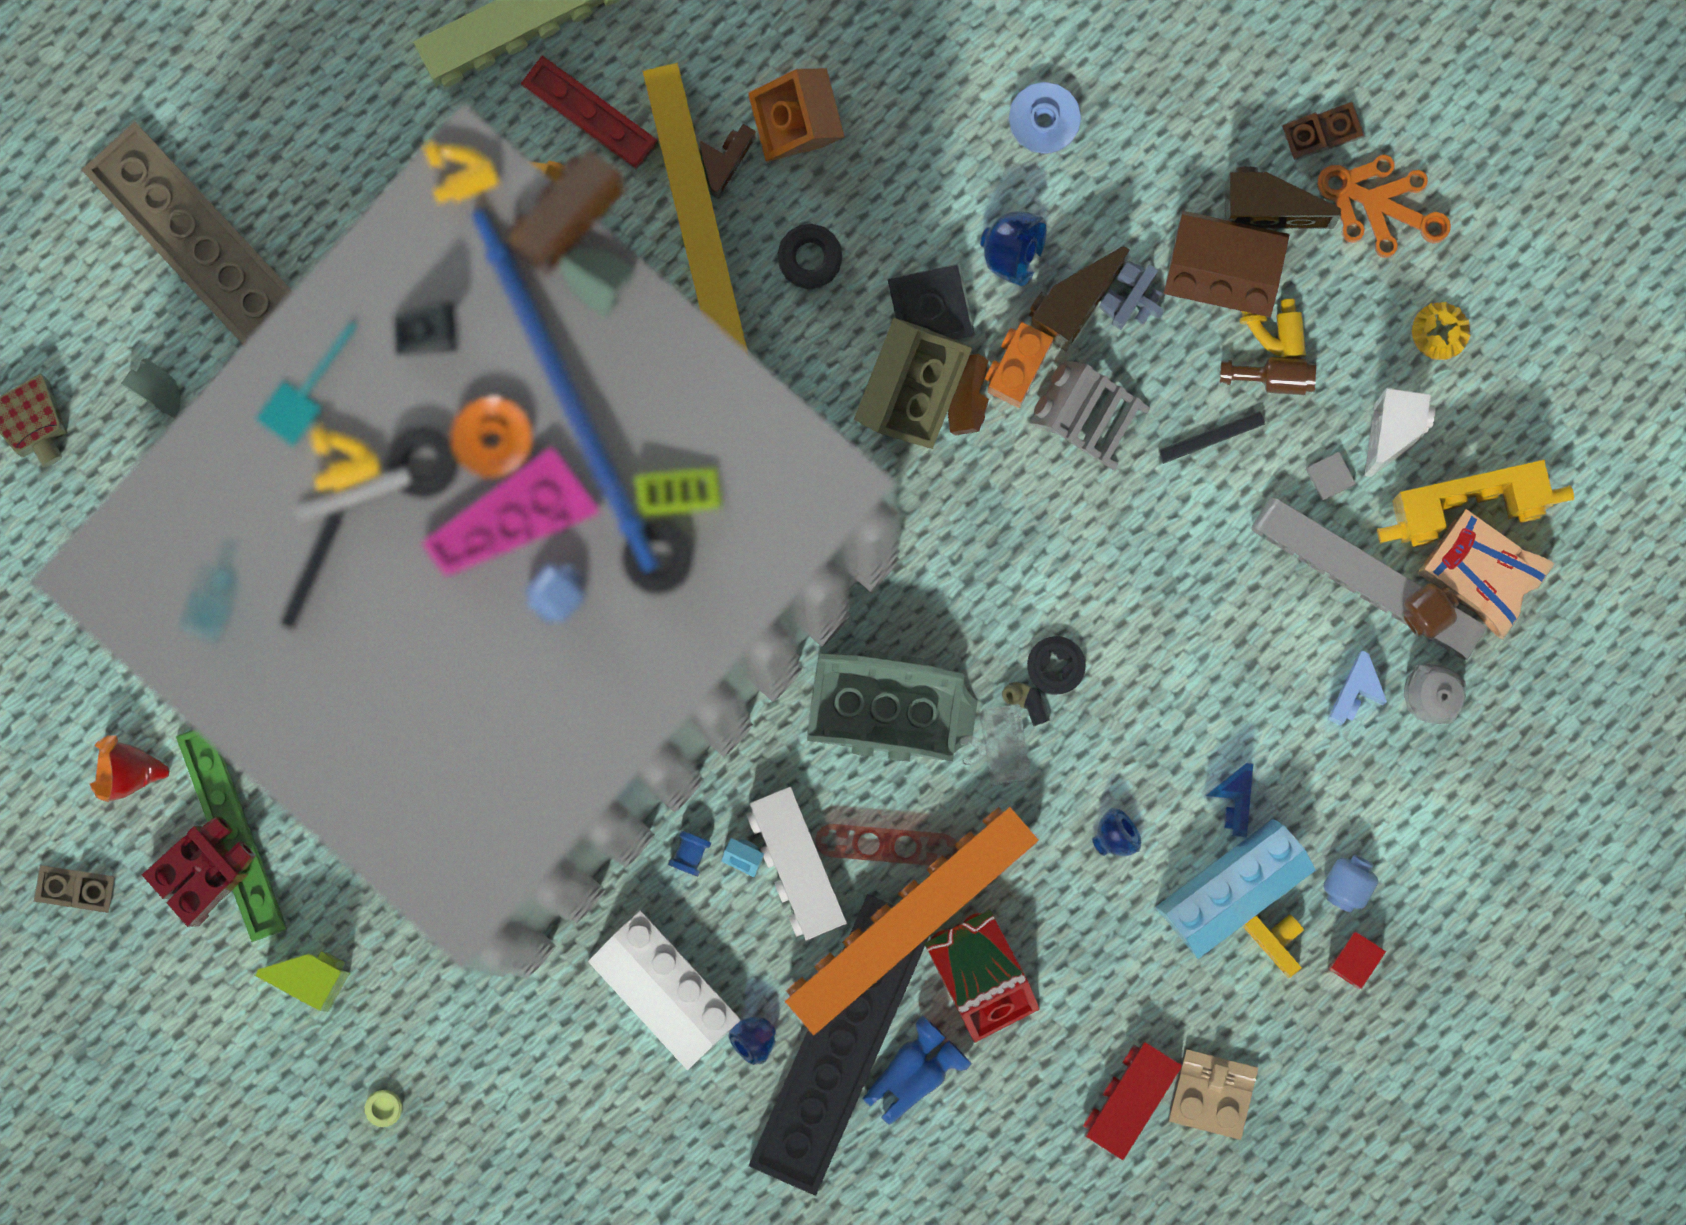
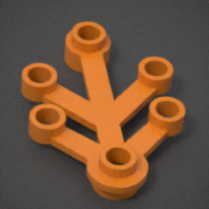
M1380 155L1373 162L1351 170L1341 165H1330L1324 168L1319 174L1317 187L1325 199L1334 201L1335 205L1341 208L1340 218L1344 226L1342 228V236L1346 241L1351 243L1358 242L1365 232L1364 225L1355 218L1349 198L1363 204L1376 238L1375 251L1380 257L1389 258L1394 255L1398 248L1397 240L1390 235L1383 214L1420 230L1423 239L1429 243H1440L1448 236L1451 224L1446 215L1440 212H1432L1425 216L1390 200V198L1407 192H1422L1428 183L1427 175L1423 171L1413 170L1407 177L1368 190L1356 183L1373 176L1379 178L1390 176L1395 168L1394 160L1390 156ZM1381 160L1387 161L1390 165V170L1380 172L1377 169V162ZM1414 175L1420 176L1423 180V185L1418 188L1413 187L1410 184V177ZM1334 177L1340 179L1342 187L1337 190L1332 189L1329 186V180ZM1437 223L1441 228V233L1438 235L1430 234L1428 225ZM1356 225L1360 230L1359 236H1349L1347 234V227ZM1383 240L1390 241L1393 245V250L1383 252L1380 249V242Z

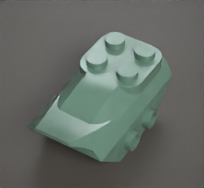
M865 651V656L819 653L809 713L807 741L852 747L851 754L873 757L874 750L889 752L888 759L910 762V756L953 761L956 751L972 743L978 700L971 696L964 686L965 674L923 665L924 659L912 656H902L901 662L886 660L887 653L877 651Z

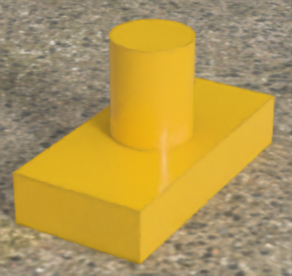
M1288 914L1270 931L1257 916L1243 925L1244 929L1287 978H1291L1302 968L1284 948L1304 931L1291 914Z

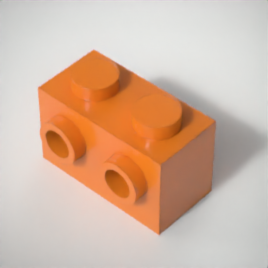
M1023 322L1020 323L1017 330L1010 328L1001 345L1002 348L1006 349L1001 362L994 360L986 374L985 380L990 382L987 393L1020 409L1053 344L1054 338Z

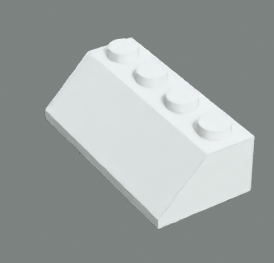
M639 911L619 929L588 961L687 1070L742 1021L642 911Z

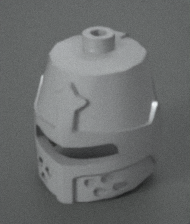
M1431 664L1415 665L1404 687L1407 710L1418 720L1432 724H1450L1456 720L1462 711L1466 698L1464 688L1466 687V681L1455 671L1444 666Z

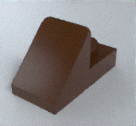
M742 124L738 132L733 129L729 133L722 146L726 150L724 154L699 140L712 195L718 199L756 139L755 130L745 124Z

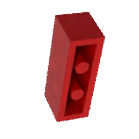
M1143 1042L1140 1047L1132 1045L1122 1061L1127 1066L1120 1079L1115 1076L1112 1077L1102 1095L1107 1097L1104 1105L1100 1110L1094 1107L1082 1125L1088 1129L1084 1135L1086 1138L1123 1161L1182 1068V1065L1146 1042Z

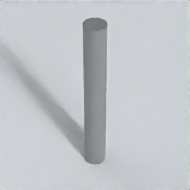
M404 468L297 507L296 514L299 521L303 523L413 483V477L410 470Z

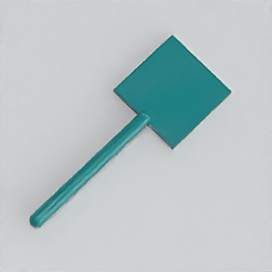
M355 322L349 323L300 392L283 380L255 420L292 447H295L323 409L307 398V394L349 339L357 324Z

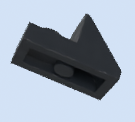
M441 302L393 316L395 356L458 351L459 325L456 303Z

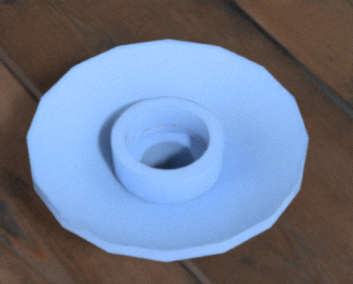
M1048 82L1032 84L1020 91L1012 102L1009 113L1011 133L1018 143L1031 152L1042 154L1058 152L1068 146L1077 135L1081 120L1079 105L1073 95L1060 85ZM1040 115H1048L1051 118L1050 125L1045 127L1039 125L1038 117Z

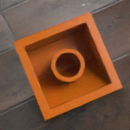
M827 68L795 69L748 93L766 162L820 149L845 137Z

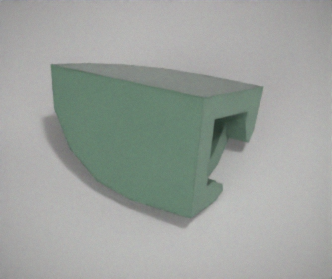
M583 248L572 250L561 257V270L565 282L572 292L586 305L606 318L618 304L615 300L617 292L625 284L630 285L636 272L634 267L604 250Z
M142 359L140 362L141 366L137 372L131 369L121 384L175 419L180 408V391L175 380L161 367L148 359Z

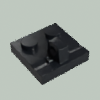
M960 263L887 279L896 319L924 327L953 340L975 335Z

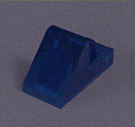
M1252 763L1244 764L1204 796V798L1233 801L1232 807L1225 808L1224 829H1230V838H1247L1254 766Z

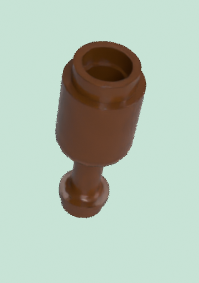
M1269 357L1263 367L1234 366L1232 360L1228 362L1221 361L1220 383L1231 385L1232 380L1257 381L1264 384L1265 390L1268 393L1305 395L1306 392H1315L1317 363H1309L1308 359Z

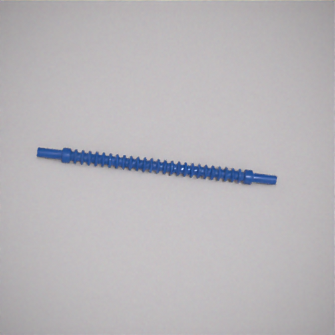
M480 209L474 212L471 217L487 248L485 256L491 266H496L493 271L494 274L501 276L498 283L506 286L503 293L511 296L508 303L509 305H515L516 308L513 313L521 317L518 324L525 325L526 327L523 334L530 336L528 344L535 346L533 354L540 356L538 365L545 366L543 375L550 376L548 385L555 387L553 395L559 396L558 405L565 407L562 413L563 416L570 417L567 423L568 426L575 427L572 434L574 437L580 438L578 446L585 448L582 454L583 457L590 458L587 464L588 467L595 468L592 475L594 478L600 479L597 486L605 489V492L602 494L603 498L610 499L607 505L608 508L615 509L612 516L620 521L617 527L621 535L628 537L644 572L653 570L659 564L642 531L645 525L640 515L633 513L636 506L633 504L629 505L628 501L631 499V496L629 494L624 495L623 491L626 486L618 483L621 478L620 474L613 473L616 466L614 463L609 464L608 462L611 455L603 452L606 445L598 442L601 435L600 433L593 432L596 427L595 423L588 422L591 414L589 412L584 413L583 409L586 407V404L579 402L578 399L581 397V394L573 391L576 384L575 382H569L568 379L571 374L563 370L566 363L563 361L559 362L558 360L561 353L553 350L556 343L549 341L550 331H544L546 322L539 321L538 319L541 316V312L534 311L536 302L529 300L531 292L525 291L526 282L519 280L522 273L514 270L517 263L514 260H510L512 253L508 245L501 242L486 210Z

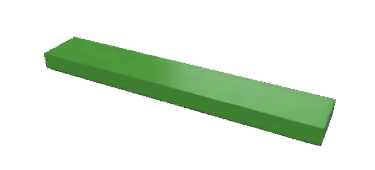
M195 729L176 736L207 822L214 817H222L232 827L233 831L221 842L223 846L229 851L238 842H244L256 854L250 865L245 869L249 875L232 890L251 942L287 930L223 754Z

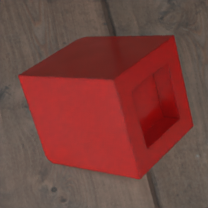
M1355 932L1327 969L1355 988L1362 989L1386 951Z

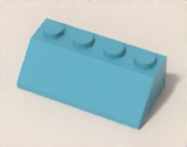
M1271 819L1158 904L1156 909L1196 958L1199 959L1312 874L1316 869L1304 847L1280 822Z

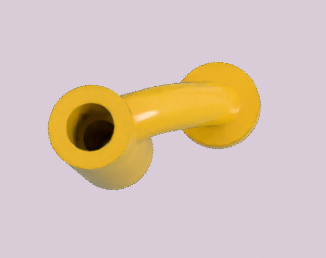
M433 138L428 140V144L422 146L431 168L438 165L440 168L444 167L442 159L454 160L468 165V168L445 177L446 184L432 189L438 204L452 198L455 203H458L500 185L490 160L486 159L479 152L459 146L436 145Z
M1283 299L1280 301L1282 313L1276 315L1279 339L1274 338L1262 325L1263 322L1267 321L1266 316L1241 311L1240 324H1247L1257 340L1269 352L1285 358L1306 357L1302 312H1296L1295 299Z
M322 424L317 425V429L310 431L316 454L323 452L325 455L330 454V447H334L353 456V459L328 465L329 472L314 475L318 491L333 487L335 493L382 477L376 453H373L361 441L338 433L327 432Z

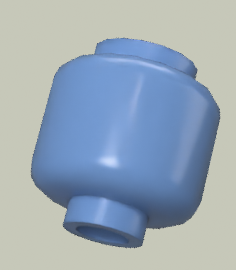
M567 563L562 568L555 564H547L527 585L525 592L529 599L525 603L548 624L553 620L559 623L565 622L586 598L585 591L579 586L584 578Z
M1353 855L1351 860L1347 858L1338 859L1323 885L1324 890L1328 894L1326 899L1340 909L1351 913L1354 909L1364 908L1379 882L1377 876L1371 871L1373 864L1357 855Z

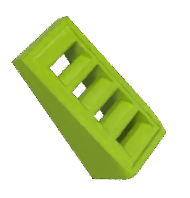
M717 468L635 476L641 519L722 509ZM699 479H706L708 501H700ZM683 481H690L692 502L684 503ZM667 483H673L676 504H668L665 485ZM651 485H657L659 505L651 506L649 489Z

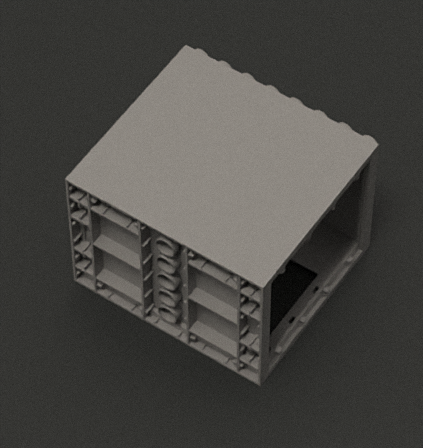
M463 104L434 135L433 140L436 145L465 147L482 154L486 159L490 160L500 185L458 203H455L452 198L438 204L432 189L446 184L445 177L468 168V165L454 160L442 159L444 167L440 168L438 165L431 168L422 149L30 582L462 969L501 977L511 973L513 976L518 975L520 978L524 976L528 979L556 948V945L544 935V932L559 916L578 923L605 893L606 890L593 879L610 858H613L627 868L654 838L655 834L642 822L662 801L671 810L677 812L700 787L704 779L701 777L698 769L694 767V764L706 750L712 746L723 757H726L749 732L753 723L750 722L749 712L745 710L746 705L759 691L772 702L776 701L798 677L802 668L799 667L801 662L798 660L799 655L796 652L803 641L810 636L823 647L851 616L848 612L851 608L848 605L850 598L847 595L852 586L859 581L866 589L872 592L900 561L897 557L900 550L897 547L901 542L897 539L901 534L898 531L901 526L898 520L902 514L895 509L896 483L599 222L591 228L573 250L583 248L604 250L636 269L630 285L625 284L617 292L615 300L618 304L607 318L586 305L572 292L565 282L561 263L546 278L512 249L507 240L511 236L508 231L512 224L522 214L528 217L538 206L535 201L539 194L549 184H552L554 187L556 184ZM485 209L501 242L508 245L512 253L510 260H514L517 263L514 270L522 273L519 280L526 282L524 290L530 291L531 296L529 300L536 302L534 311L541 312V316L538 319L539 321L546 322L544 331H550L549 341L556 343L553 350L561 353L558 360L559 362L563 361L566 363L563 370L564 372H570L571 376L568 380L576 384L573 391L581 394L578 401L586 404V407L583 409L584 413L589 412L591 414L588 422L595 423L596 427L593 432L600 433L601 437L598 442L604 443L606 447L603 452L611 455L608 462L609 464L614 463L616 466L613 473L620 474L621 478L618 483L626 486L623 493L624 495L629 494L631 496V499L628 501L629 505L633 504L636 506L633 513L640 515L635 481L636 475L717 468L722 509L642 519L644 524L651 522L670 523L682 530L691 542L694 553L693 570L687 581L674 592L662 595L648 594L634 587L625 576L621 555L623 545L628 537L621 535L617 527L620 521L612 516L615 509L608 508L607 505L610 499L603 498L602 494L605 492V489L597 486L600 479L594 478L592 475L595 468L588 467L587 464L590 458L583 457L582 454L585 448L578 446L580 438L574 437L572 434L575 427L568 426L567 423L570 417L563 416L562 413L565 407L558 405L560 397L554 396L553 391L555 387L548 385L550 376L543 375L545 366L538 365L540 356L533 354L535 346H530L528 344L530 336L523 334L526 327L525 325L518 324L521 317L520 315H514L513 311L516 307L508 303L511 296L503 293L506 286L498 283L501 276L494 274L493 271L496 266H491L485 256L487 248L471 217L474 212ZM441 302L456 303L459 325L458 351L395 356L394 315ZM355 322L357 324L356 329L306 396L323 409L296 446L292 447L255 420L256 416L281 382L284 380L300 392L349 323ZM481 398H500L512 402L525 414L531 427L532 445L526 460L515 471L502 477L485 478L469 472L459 463L455 481L447 491L434 498L417 499L405 495L397 488L331 512L330 514L342 518L343 523L294 631L279 625L328 514L301 523L297 517L296 508L335 494L333 487L318 491L314 475L329 472L328 465L353 459L351 454L334 447H330V454L325 455L324 452L316 454L310 435L311 430L317 429V425L322 424L327 432L338 433L361 441L373 453H376L382 476L388 475L386 457L391 443L400 433L411 427L428 426L439 429L451 439V431L456 417L468 404ZM490 433L486 436L485 443L488 446L494 447L499 444L500 436L497 433ZM426 447L413 450L407 460V467L411 474L419 478L432 475L438 466L436 453ZM553 447L601 514L446 577L421 543ZM699 479L700 501H708L706 479ZM683 481L684 503L692 502L690 481ZM667 483L665 485L668 504H676L673 483ZM657 485L649 486L651 506L659 505ZM663 543L650 544L659 566L649 572L655 574L666 572L673 563L674 556L672 550ZM567 563L584 578L579 586L585 591L586 598L565 622L559 623L553 620L548 624L525 603L529 599L525 589L545 565L555 564L562 568Z

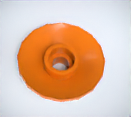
M481 398L468 404L456 417L451 431L452 449L459 463L469 472L485 478L502 477L515 471L526 460L532 445L531 427L525 414L512 402L500 398ZM490 433H497L500 436L499 444L494 447H490L485 443L486 436Z

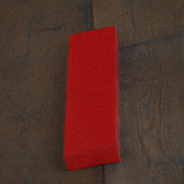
M541 55L520 83L521 86L635 170L638 169L658 142L655 137L543 55Z

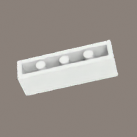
M791 787L750 803L752 812L746 814L754 834L761 832L766 842V846L760 849L764 853L763 857L768 869L773 866L777 869L781 880L774 882L782 903L788 900L791 903L795 914L788 916L796 937L803 934L805 940L808 941L847 925Z

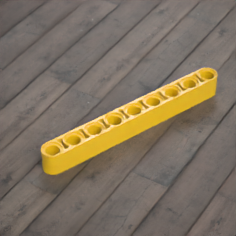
M678 62L643 70L700 311L748 353Z

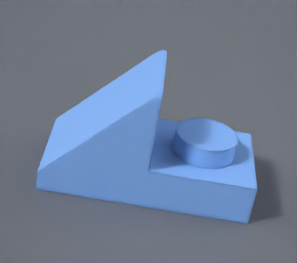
M1361 651L1358 653L1328 717V720L1340 726L1345 723L1346 718L1353 721L1362 702L1356 699L1358 694L1381 705L1387 702L1370 655L1367 652Z

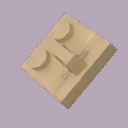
M1186 1049L1168 1121L1241 1140L1258 1067Z

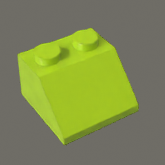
M321 951L319 956L307 954L260 968L254 976L318 1011L329 1012L350 973L342 969L345 964L344 961Z

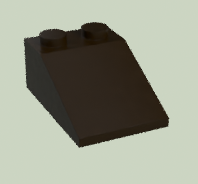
M1237 167L1236 172H1230L1225 184V220L1265 229H1334L1341 217V208L1268 172H1258L1257 167Z
M1122 246L1052 286L1048 294L1041 291L1030 308L1031 327L1053 337V344L1067 352L1125 265L1130 249Z

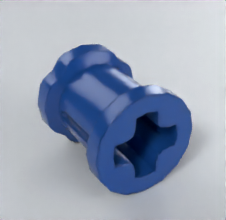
M681 831L679 836L682 840L674 859H670L668 865L698 877L700 871L697 868L705 848H710L711 842Z

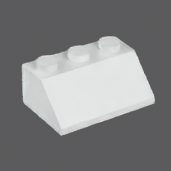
M1386 388L1374 404L1364 476L1372 477L1413 447L1420 438L1424 437V433H1428L1429 428L1433 427L1436 407L1430 405L1431 395Z

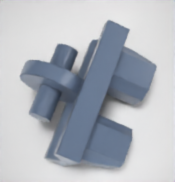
M1130 261L1126 263L1117 279L1132 288V292L1125 299L1110 289L1099 305V308L1106 315L1114 319L1113 326L1122 330L1137 306L1141 308L1135 317L1137 322L1144 324L1150 315L1161 318L1164 310L1157 303L1163 293L1154 288L1148 298L1144 297V294L1158 272L1156 268L1148 265L1145 269Z

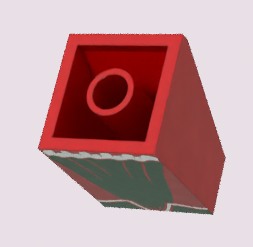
M990 910L984 913H975L966 918L963 924L951 930L939 931L932 936L931 940L924 943L974 1043L1040 1010L1029 982Z

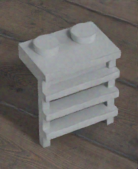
M1065 360L1055 370L1048 392L1035 405L1034 416L1030 423L1043 431L1060 435L1105 466L1116 470L1118 463L1110 459L1137 410L1147 414L1150 407L1144 404L1138 397H1134L1126 392V389L1111 382L1105 375H1101L1093 370V367L1090 365ZM1104 388H1107L1111 391L1085 438L1083 440L1079 439L1077 436L1102 391ZM1122 398L1127 404L1101 450L1098 451L1094 446Z

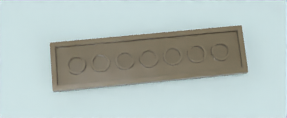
M133 122L81 169L243 345L247 343L293 292L136 122Z

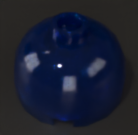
M1023 211L1009 212L997 218L991 227L985 228L981 236L980 245L984 248L986 265L994 275L1017 286H1023L1028 283L1035 273L1027 271L1035 253L1041 257L1046 242L1047 227L1045 223L1040 222L1044 219L1042 216Z

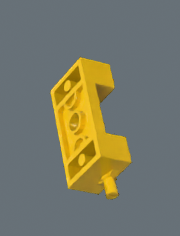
M1545 460L1402 491L1392 500L1397 525L1377 528L1380 544L1401 539L1402 543L1411 541L1412 547L1434 543V540L1439 538L1438 534L1446 528L1443 511L1462 507L1463 503L1473 497H1476L1477 503L1497 499L1499 498L1498 495L1503 494L1508 519L1518 517L1519 523L1531 522L1541 519V516L1547 514L1546 510L1549 507H1553V504L1573 501V488L1569 485L1552 490Z

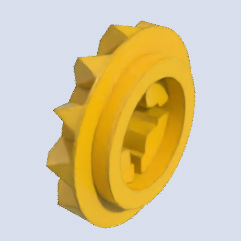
M1448 302L1430 303L1418 312L1412 324V338L1416 347L1422 354L1435 360H1447L1457 356L1464 350L1471 335L1469 319L1463 314L1461 308L1455 307ZM1435 316H1437L1438 321H1441L1443 326L1455 324V327L1447 333L1446 341L1448 345H1446L1445 340H1442L1440 335L1427 336L1436 328L1437 319Z

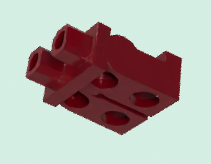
M214 817L203 826H193L186 833L187 835L181 838L142 874L144 879L162 899H169L166 903L187 927L200 926L209 917L208 914L239 882H242L249 875L245 869L256 856L244 842H238L229 851L223 846L221 842L233 830L222 817Z

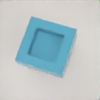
M731 838L721 862L755 877L762 863L764 853L760 852L759 848L750 841L743 839L737 841Z

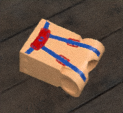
M1465 509L1455 517L1417 574L1432 584L1437 585L1441 590L1448 587L1458 602L1471 611L1476 612L1483 623L1497 637L1504 640L1520 616L1524 595L1540 587L1555 563L1537 554L1522 550L1520 546Z

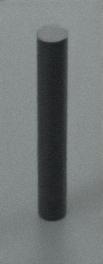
M1259 411L1160 449L1158 453L1164 464L1263 426L1265 421Z
M330 513L328 514L279 625L294 631L343 523L342 518Z

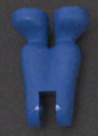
M921 1015L916 1020L917 1039L906 1042L901 1046L888 1067L862 1098L869 1107L881 1099L888 1089L898 1098L881 1117L888 1125L899 1119L919 1100L937 1089L944 1082L948 1069L965 1071L972 1065L971 1061L950 1040L942 1046L935 1057L930 1061H926V1056L946 1036L924 1015Z

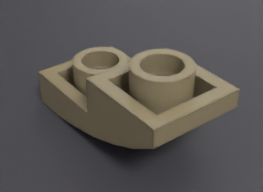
M39 865L33 902L109 913L114 876Z

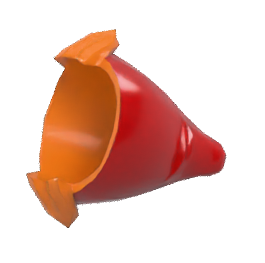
M116 735L106 736L94 745L99 748L96 781L90 783V787L95 793L96 798L109 802L123 799L152 782L167 778L170 774L169 767L137 747L118 742Z

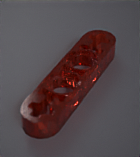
M825 825L817 832L815 839L819 852L830 858L930 866L938 859L936 853L926 852L927 860L918 859L922 850L921 837L929 838L926 846H938L939 840H946L947 847L953 849L952 854L946 855L945 858L947 860L959 851L954 846L957 843L955 839L944 833L852 825ZM834 830L838 838L848 839L847 831H855L856 833L852 841L854 853H845L847 845H836L835 851H828L827 844L821 843L822 837H827L829 831ZM868 833L874 834L880 844L879 849L870 855L863 854L858 848L859 838ZM901 837H910L916 844L915 853L908 858L900 857L895 852V842Z

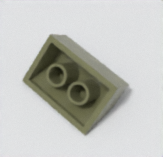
M893 318L854 420L877 433L933 449L972 347L924 327Z

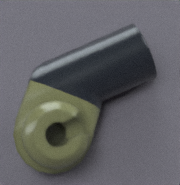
M1011 682L1004 687L1002 691L1004 701L1007 704L1027 709L1033 727L1050 721L1041 693L1037 688L1021 682Z

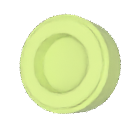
M379 1090L372 1093L365 1103L367 1119L378 1127L391 1126L402 1115L403 1106L400 1098L389 1090Z

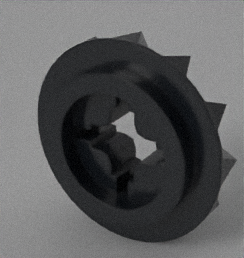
M1052 636L1039 641L1033 647L1027 660V670L1029 678L1039 690L1051 695L1066 694L1076 688L1082 681L1086 670V661L1082 650L1075 642L1065 637ZM1049 651H1052L1058 660L1066 661L1071 659L1072 661L1062 668V681H1060L1059 676L1054 671H1045L1043 673L1041 671L1051 663Z

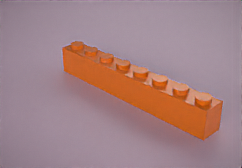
M1000 807L996 808L982 821L987 827L976 836L971 831L954 845L959 851L947 860L943 855L926 869L930 874L928 878L921 884L914 879L898 893L902 898L899 903L892 909L888 904H885L870 917L874 924L864 933L859 928L856 929L842 942L846 948L840 954L834 957L830 952L814 966L818 973L808 981L802 976L786 990L790 997L785 1000V1003L813 1035L825 1027L1039 841L1011 807L1007 808L1004 812Z

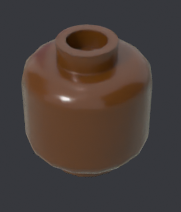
M1429 583L1405 599V611L1401 614L1408 627L1417 637L1423 635L1427 638H1434L1456 622L1457 613L1455 607L1459 603L1448 587L1441 590L1437 585Z

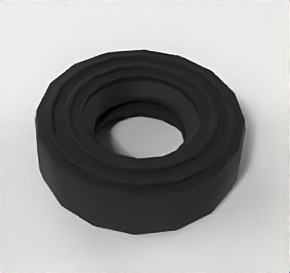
M816 224L799 225L788 231L781 240L777 253L779 268L784 277L793 285L805 289L821 288L830 283L840 271L843 260L841 245L835 234L826 227ZM806 243L817 244L824 252L823 263L820 267L813 270L803 269L796 261L797 250Z
M428 426L411 427L400 433L391 443L386 457L387 473L390 474L408 468L407 460L413 450L421 447L432 449L438 457L436 471L425 478L412 475L413 483L398 489L405 495L417 499L434 498L447 491L455 481L459 469V461L452 449V440L442 431Z
M651 522L644 524L645 526L642 531L649 545L654 543L667 545L672 550L674 556L673 563L670 569L664 573L644 572L627 538L621 555L624 574L634 587L645 593L662 595L674 592L687 581L693 570L694 553L691 542L682 530L670 523Z

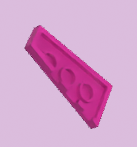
M552 447L421 544L442 573L449 577L601 514V512Z

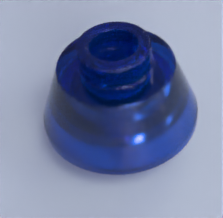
M750 1017L739 1021L729 1031L728 1035L730 1043L736 1052L752 1065L764 1064L776 1044L774 1037L776 1030L763 1017L761 1019Z

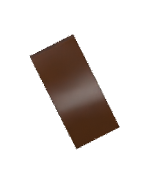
M1353 102L1320 114L1315 112L1282 125L1294 160L1365 137Z
M980 354L969 356L948 409L950 433L955 436L979 432L985 419V411L989 399L980 394L979 391L985 379L989 360Z

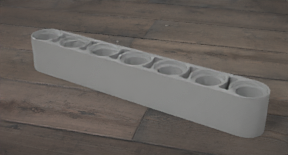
M1269 497L1253 523L1252 531L1259 536L1265 534L1268 536L1267 541L1292 556L1296 553L1299 555L1297 559L1323 575L1327 572L1330 574L1329 578L1354 594L1358 591L1361 593L1360 597L1385 613L1388 610L1391 611L1393 618L1407 625L1401 614L1405 611L1404 601L1422 588L1420 585L1282 501ZM1455 607L1457 613L1456 622L1436 637L1428 639L1447 651L1453 649L1455 651L1454 655L1468 660L1486 631V627Z

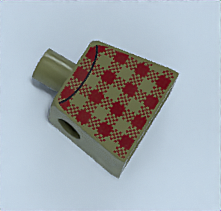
M40 373L0 396V434L22 458L35 452L43 468L58 462L62 455L54 440L66 434L67 431L48 379Z

